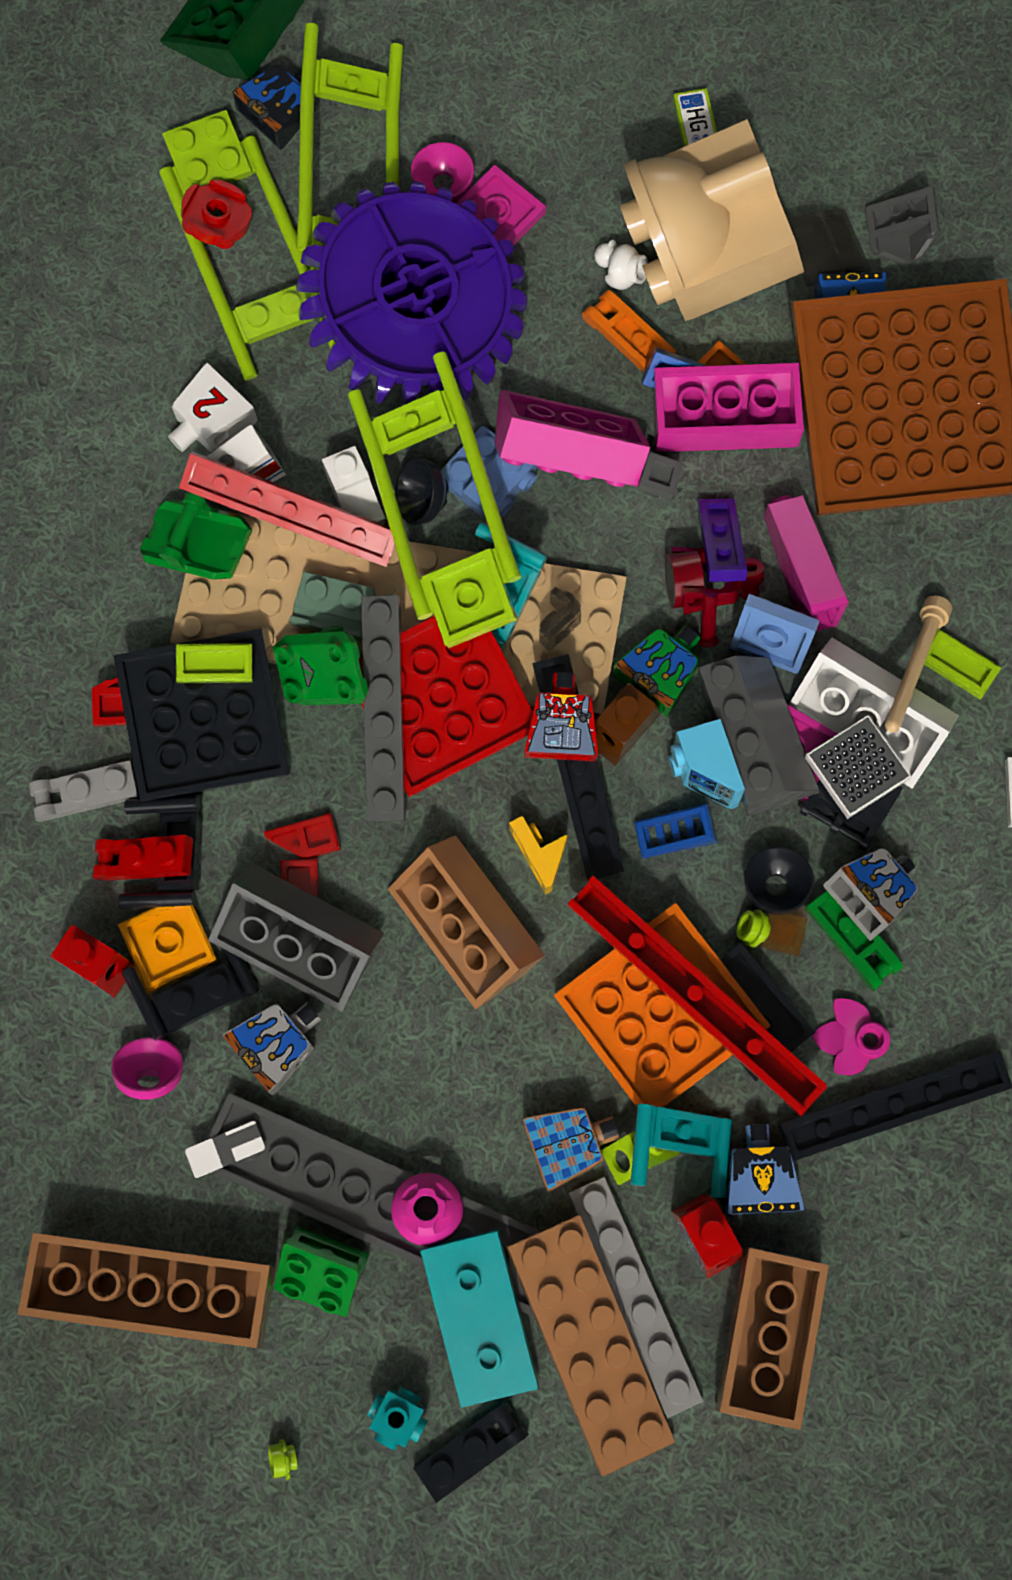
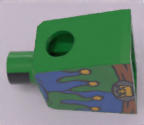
M685 625L673 638L663 630L657 629L614 665L613 676L625 686L628 683L633 685L658 706L660 713L668 718L697 670L699 659L690 651L700 641V637L693 629Z

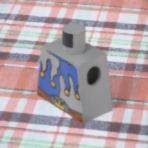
M882 848L844 865L823 884L824 888L870 941L895 920L918 891L917 885L910 878L915 873V865L912 860L903 855L894 859L887 850Z
M307 1002L289 1017L278 1004H274L229 1030L223 1037L271 1095H274L314 1050V1047L305 1038L304 1034L321 1019Z

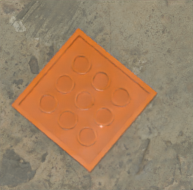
M674 903L648 923L651 928L765 1030L771 1027L677 903ZM615 949L554 994V997L636 1107L638 1104H649L664 1108L733 1056Z

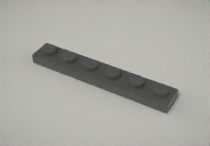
M361 596L363 678H366L369 690L368 696L364 700L367 822L406 821L400 596Z

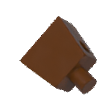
M630 683L620 691L595 721L598 753L614 766L622 760L660 715L658 706ZM607 734L613 740L614 744L609 742L604 737V735Z

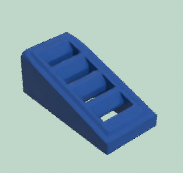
M707 804L634 822L643 859L718 843L711 809ZM700 817L704 835L697 836L693 818ZM685 820L689 839L682 840L678 821ZM670 823L674 842L667 844L663 825ZM650 827H655L659 846L653 848L648 831Z

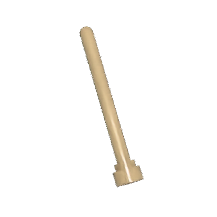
M930 596L925 599L921 608L920 617L923 626L885 722L886 730L891 733L897 732L901 727L937 629L945 626L949 621L952 605L944 597Z

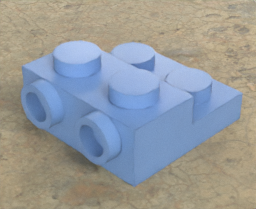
M482 425L475 433V437L502 518L512 508L514 504L512 499L520 490L527 492L533 486L538 477L536 475L537 466L527 463L517 466L505 462L499 457L496 449L495 434ZM462 447L440 471L448 483V490L486 520L465 450Z

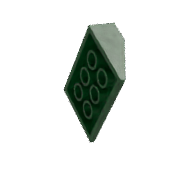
M188 0L162 36L160 42L226 77L250 80L258 72L259 66L270 50L276 46L277 40L293 21L295 14L305 0Z

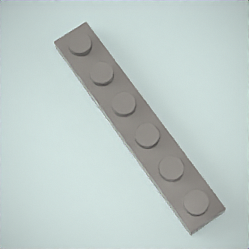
M605 1177L568 1193L577 1214L581 1215L666 1418L704 1402Z

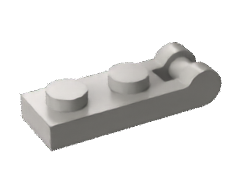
M130 760L50 780H36L28 784L30 795L35 797L37 807L33 810L35 821L37 822L139 798L134 769ZM60 792L62 802L51 804L50 794Z

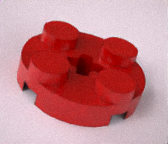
M210 180L209 185L198 187L199 183L192 185L185 192L182 199L181 217L183 230L201 242L216 245L222 249L231 248L235 241L240 240L247 233L250 226L252 210L251 206L249 207L245 201V194L235 185L221 180ZM216 209H220L222 215L219 217L213 216L208 211L214 212Z

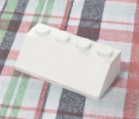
M831 638L821 650L789 703V706L838 734L869 715L912 777L904 783L910 788L914 787L959 717L952 710L915 688L900 729L894 733L887 731L885 722L902 680L834 638Z

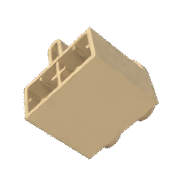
M748 119L667 155L647 158L638 162L636 159L624 163L635 199L621 204L620 208L634 244L637 245L651 239L659 257L642 265L657 305L676 299L684 320L687 321L804 272L797 243L777 195L764 153L760 152Z

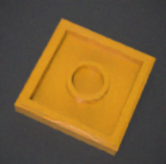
M194 906L154 907L117 924L149 994L218 962Z

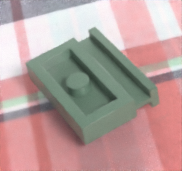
M303 572L294 603V610L290 616V624L317 632L327 627L343 625L344 632L353 635L356 641L362 642L361 596H375V588Z

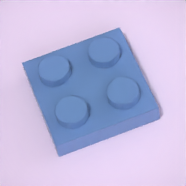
M749 594L729 649L750 657L769 658L773 666L798 675L820 620Z

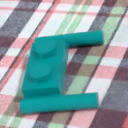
M481 522L475 535L494 545L488 525ZM507 535L521 574V579L518 581L506 583L510 599L519 620L548 555ZM518 620L492 630L502 651L505 648L507 639L511 637Z
M638 1104L630 1185L646 1186L650 1148L713 1157L710 1196L726 1199L732 1119L656 1107L649 1104Z

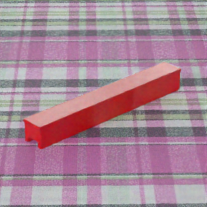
M592 876L578 895L567 903L568 907L800 1117L827 1088V1084L596 877Z

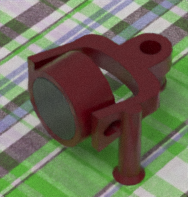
M671 547V554H667L665 559L666 588L671 608H682L684 615L702 610L701 636H699L700 641L698 644L702 647H714L719 643L718 637L715 636L717 606L733 604L738 600V597L747 600L749 594L759 597V586L764 581V564L754 558H745L747 566L746 581L724 582L725 585L721 589L704 588L702 566L706 565L704 549Z

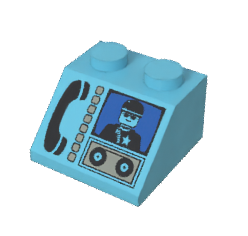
M721 719L678 731L674 745L671 746L672 755L668 756L673 776H680L683 786L729 809L738 807L745 787Z

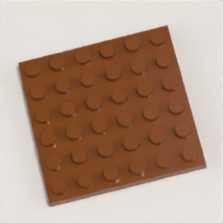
M1007 279L793 301L791 310L817 516L1012 495V317Z

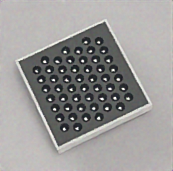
M869 715L812 750L804 757L847 819L912 777Z

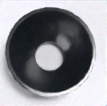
M413 458L403 466L399 473L395 496L401 516L409 524H426L431 522L447 503L449 486L439 467L433 461L424 458Z
M773 846L759 851L751 858L744 874V885L750 901L758 909L772 915H785L800 909L807 902L812 894L814 874L807 859L799 852L784 846ZM774 876L783 878L788 886L787 892L782 896L769 894L765 886L769 878Z

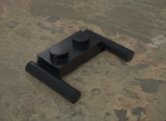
M199 796L170 797L140 802V799L125 800L124 811L126 815L161 813L159 837L187 835L193 838L190 875L157 878V892L120 894L119 906L121 909L195 906V890H198L201 834V817L198 815L201 807Z
M221 948L228 964L223 963L156 995L154 999H151L135 966L129 967L121 973L154 1041H157L170 1033L258 992L259 989L245 961Z

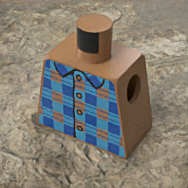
M585 1108L522 1119L547 1193L602 1163L604 1159L599 1146L620 1138L612 1116L590 1123Z

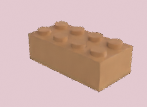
M753 1248L744 1249L715 1410L725 1414L801 1430L829 1265Z

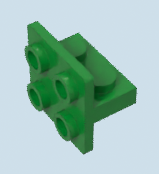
M296 1226L291 1238H286L283 1244L274 1290L290 1299H298L319 1307L326 1313L347 1317L354 1292L365 1270L370 1254Z

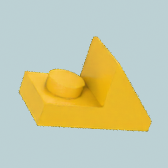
M523 816L509 822V831L545 895L552 892L568 835H564L540 848L539 844L543 843V839L534 823L527 825Z

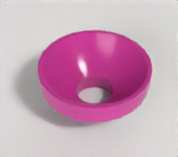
M437 142L424 147L416 154L411 165L412 182H423L426 187V194L436 196L439 189L433 185L434 179L439 175H448L454 181L453 185L449 188L452 192L451 202H456L472 186L474 165L471 157L461 147L452 143Z
M153 1037L135 1039L122 1046L112 1059L111 1071L114 1083L122 1093L132 1098L151 1100L162 1097L174 1090L182 1078V1054L175 1045L164 1039L154 1041ZM148 1075L155 1076L160 1080L153 1087H142L137 1082L142 1077Z
M420 1173L409 1177L396 1190L391 1206L392 1219L399 1233L416 1245L431 1246L443 1243L453 1236L459 1228L463 1217V1201L458 1189L446 1177L435 1173ZM423 1196L434 1198L438 1204L437 1215L428 1221L419 1219L414 1212L416 1201Z

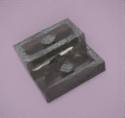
M845 210L818 211L787 219L797 243L804 272L801 274L807 287L816 284L819 274L866 273L871 271V267Z

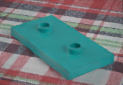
M499 1229L423 1247L420 1252L460 1407L538 1389L539 1382Z

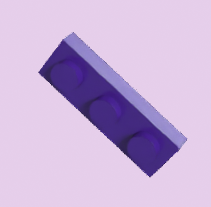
M698 499L697 511L709 582L746 581L747 566L735 500Z

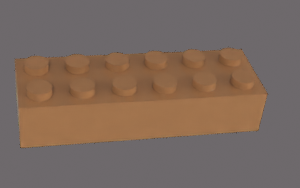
M33 1233L17 1315L260 1348L263 1347L276 1266Z

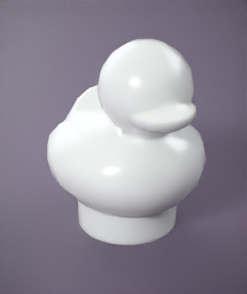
M610 240L609 243H603L596 248L594 253L595 261L599 266L608 268V275L605 276V281L609 286L618 290H624L631 287L634 283L642 284L645 281L646 275L642 265L647 264L648 259L645 255H639L633 246L624 244L617 247L616 241Z

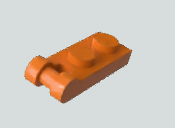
M606 290L599 297V302L594 307L588 306L581 313L586 323L593 329L598 330L643 373L655 347L676 354V350L610 290ZM608 312L615 314L610 320L605 317Z

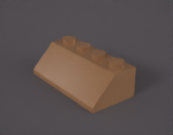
M456 835L427 847L388 888L391 895L475 1010L525 975L545 957L544 953Z

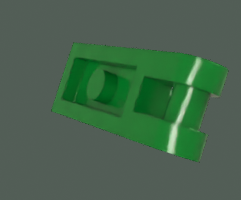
M828 891L824 892L805 908L871 991L874 992L883 985L882 980L889 974L896 975L903 969V964L879 934L870 941ZM872 953H875L881 962L872 968L865 959Z

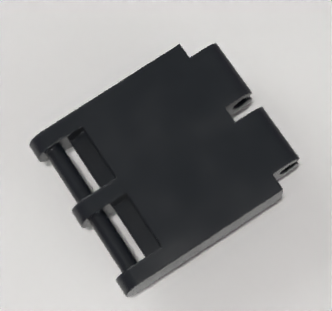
M819 780L817 783L819 793L809 796L800 814L805 817L807 814L829 826V831L833 834L839 832L858 843V848L865 852L903 788L901 786L895 788L847 819Z

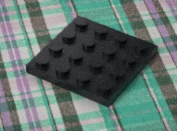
M262 629L178 643L252 644L253 682L177 683L176 644L114 655L140 802L289 775Z

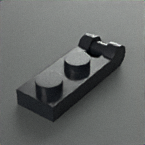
M506 1400L413 1468L436 1503L529 1435L523 1424L518 1426L510 1414L513 1410ZM496 1423L505 1434V1437L497 1443L487 1430Z

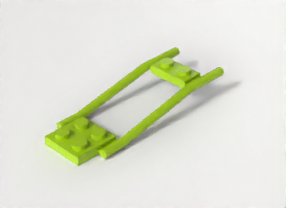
M315 23L305 24L300 89L299 211L296 249L303 252L307 246L312 245L326 246L312 237L314 228L320 222H330L336 226L338 225L331 217L322 215L312 216L314 94L315 97L377 111L386 110V183L394 182L399 187V107L403 62L402 44H390L387 76V73L323 58L316 60L319 26ZM310 267V270H319L318 268Z
M227 110L162 133L174 166L162 168L159 174L181 227L182 199L185 192L192 185L199 183L198 187L209 185L210 180L233 183L256 173L299 274L301 275L310 270V266L300 263L303 252L296 249V230L271 176L256 137L248 136L239 142ZM183 230L244 380L248 381L256 378L258 374L245 344H252L313 321L314 319L300 320L298 314L302 303L309 297L317 295V293L298 292L295 285L236 307L232 311L203 242ZM322 317L318 318L319 322L323 320ZM334 340L328 342L331 349L336 344Z
M439 352L433 356V360L444 388L443 391L437 390L380 415L374 418V421H371L361 390L349 392L348 398L372 465L404 579L418 620L427 619L434 614L444 644L451 648L518 620L506 583L518 581L521 579V574L509 544L472 424L446 352ZM454 424H456L495 548L481 551L424 575L420 579L384 455L398 452L455 427Z

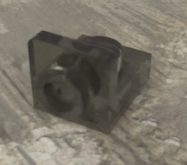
M556 586L550 591V603L559 612H550L539 625L541 628L539 630V643L549 652L581 623V604L570 592L566 591L563 593Z

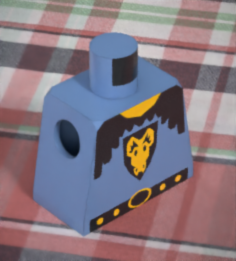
M769 1124L747 1125V1148L730 1151L725 1215L803 1211V1200L789 1147H771Z

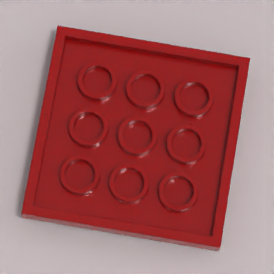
M435 616L401 633L405 791L408 797H412L526 738L533 710L492 631L448 648L444 644ZM361 654V658H358L363 677V654Z

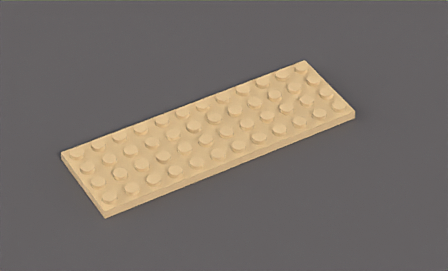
M242 515L251 526L252 533L233 577L230 579L212 580L185 573L170 644L262 629L268 663L276 664L273 646L285 635L317 633V631L292 626L289 621L294 610V603L303 572L375 588V596L399 595L401 633L427 619L418 620L395 547L387 567H384L259 518ZM409 542L420 579L424 575L477 554V552ZM544 564L535 587L502 652L530 706L535 705L537 693H539L532 663L569 654L573 673L576 675L575 681L579 695L591 696L593 714L595 717H599L605 708L627 577ZM356 641L361 655L363 654L362 642Z

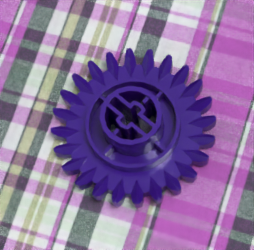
M413 181L409 192L403 193L400 192L399 187L394 182L384 183L381 196L378 198L367 189L358 191L355 197L356 209L342 202L333 207L331 217L338 224L337 226L330 222H320L314 228L312 237L326 246H307L302 253L300 263L319 269L302 273L296 284V291L317 293V295L309 297L302 303L298 314L299 319L309 320L319 317L323 319L311 332L308 342L310 347H316L334 340L336 344L332 347L328 356L326 369L329 372L333 371L350 359L355 364L350 375L348 388L352 391L356 390L372 374L377 377L375 401L380 404L387 398L394 383L402 384L404 405L416 400L421 386H427L429 394L437 390L443 391L444 388L433 360V356L439 352H446L461 396L465 400L469 397L473 387L470 372L472 369L485 384L488 385L492 382L496 370L489 353L504 364H507L510 360L513 348L509 340L502 333L515 339H519L523 333L524 324L522 320L510 312H524L528 305L527 295L521 290L512 288V286L521 284L525 277L521 266L507 263V260L511 258L515 250L512 242L505 239L497 241L494 234L499 224L495 219L491 217L480 221L474 216L477 209L475 202L468 199L459 206L451 202L452 192L445 187H441L436 196L426 194V187L423 182ZM441 309L436 315L434 314V311Z

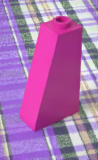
M790 495L778 497L767 505L764 519L794 611L820 620L816 632L836 627L847 607L848 600L803 495L794 498Z

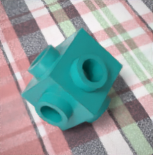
M400 1386L398 1392L393 1389L388 1390L385 1397L378 1393L367 1414L368 1417L373 1419L369 1429L376 1432L374 1440L392 1450H395L397 1445L405 1448L410 1440L417 1443L428 1422L427 1419L422 1417L426 1407L419 1404L422 1397ZM394 1411H398L404 1416V1423L400 1427H393L389 1422V1415Z

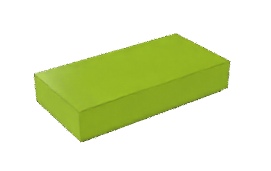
M940 629L935 634L924 663L925 666L980 700L1001 670L1000 666Z
M176 644V682L251 683L253 682L252 644Z

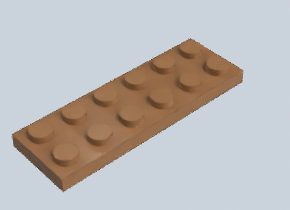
M577 1214L506 1246L599 1474L604 1477L675 1443L581 1215Z

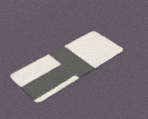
M252 1121L189 1147L185 1150L194 1177L199 1178L265 1150V1145L256 1122Z

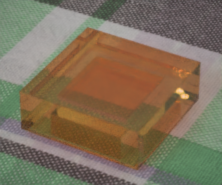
M769 914L768 918L771 929L768 938L762 942L761 948L798 957L808 919L791 914Z

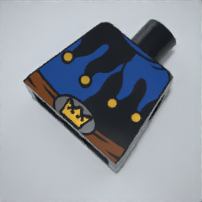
M275 64L232 92L237 111L275 146L282 150L300 129L302 69L293 76L282 65Z

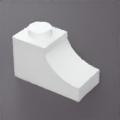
M356 446L322 459L326 478L340 508L385 524L386 518Z

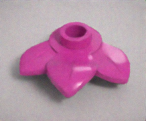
M845 998L833 1001L836 1021H831L821 1026L812 1035L813 1041L822 1051L836 1056L833 1065L834 1073L845 1076L855 1075L863 1071L869 1060L880 1058L887 1052L890 1046V1035L887 1029L879 1022L871 1020L870 1014L864 1005ZM870 1033L876 1037L877 1044L875 1047H868L864 1044L863 1037L865 1034Z

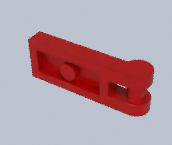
M187 835L123 840L98 839L95 843V853L98 854L97 865L93 866L92 878L103 881L188 876L191 873L193 838ZM113 855H119L118 865L112 866Z

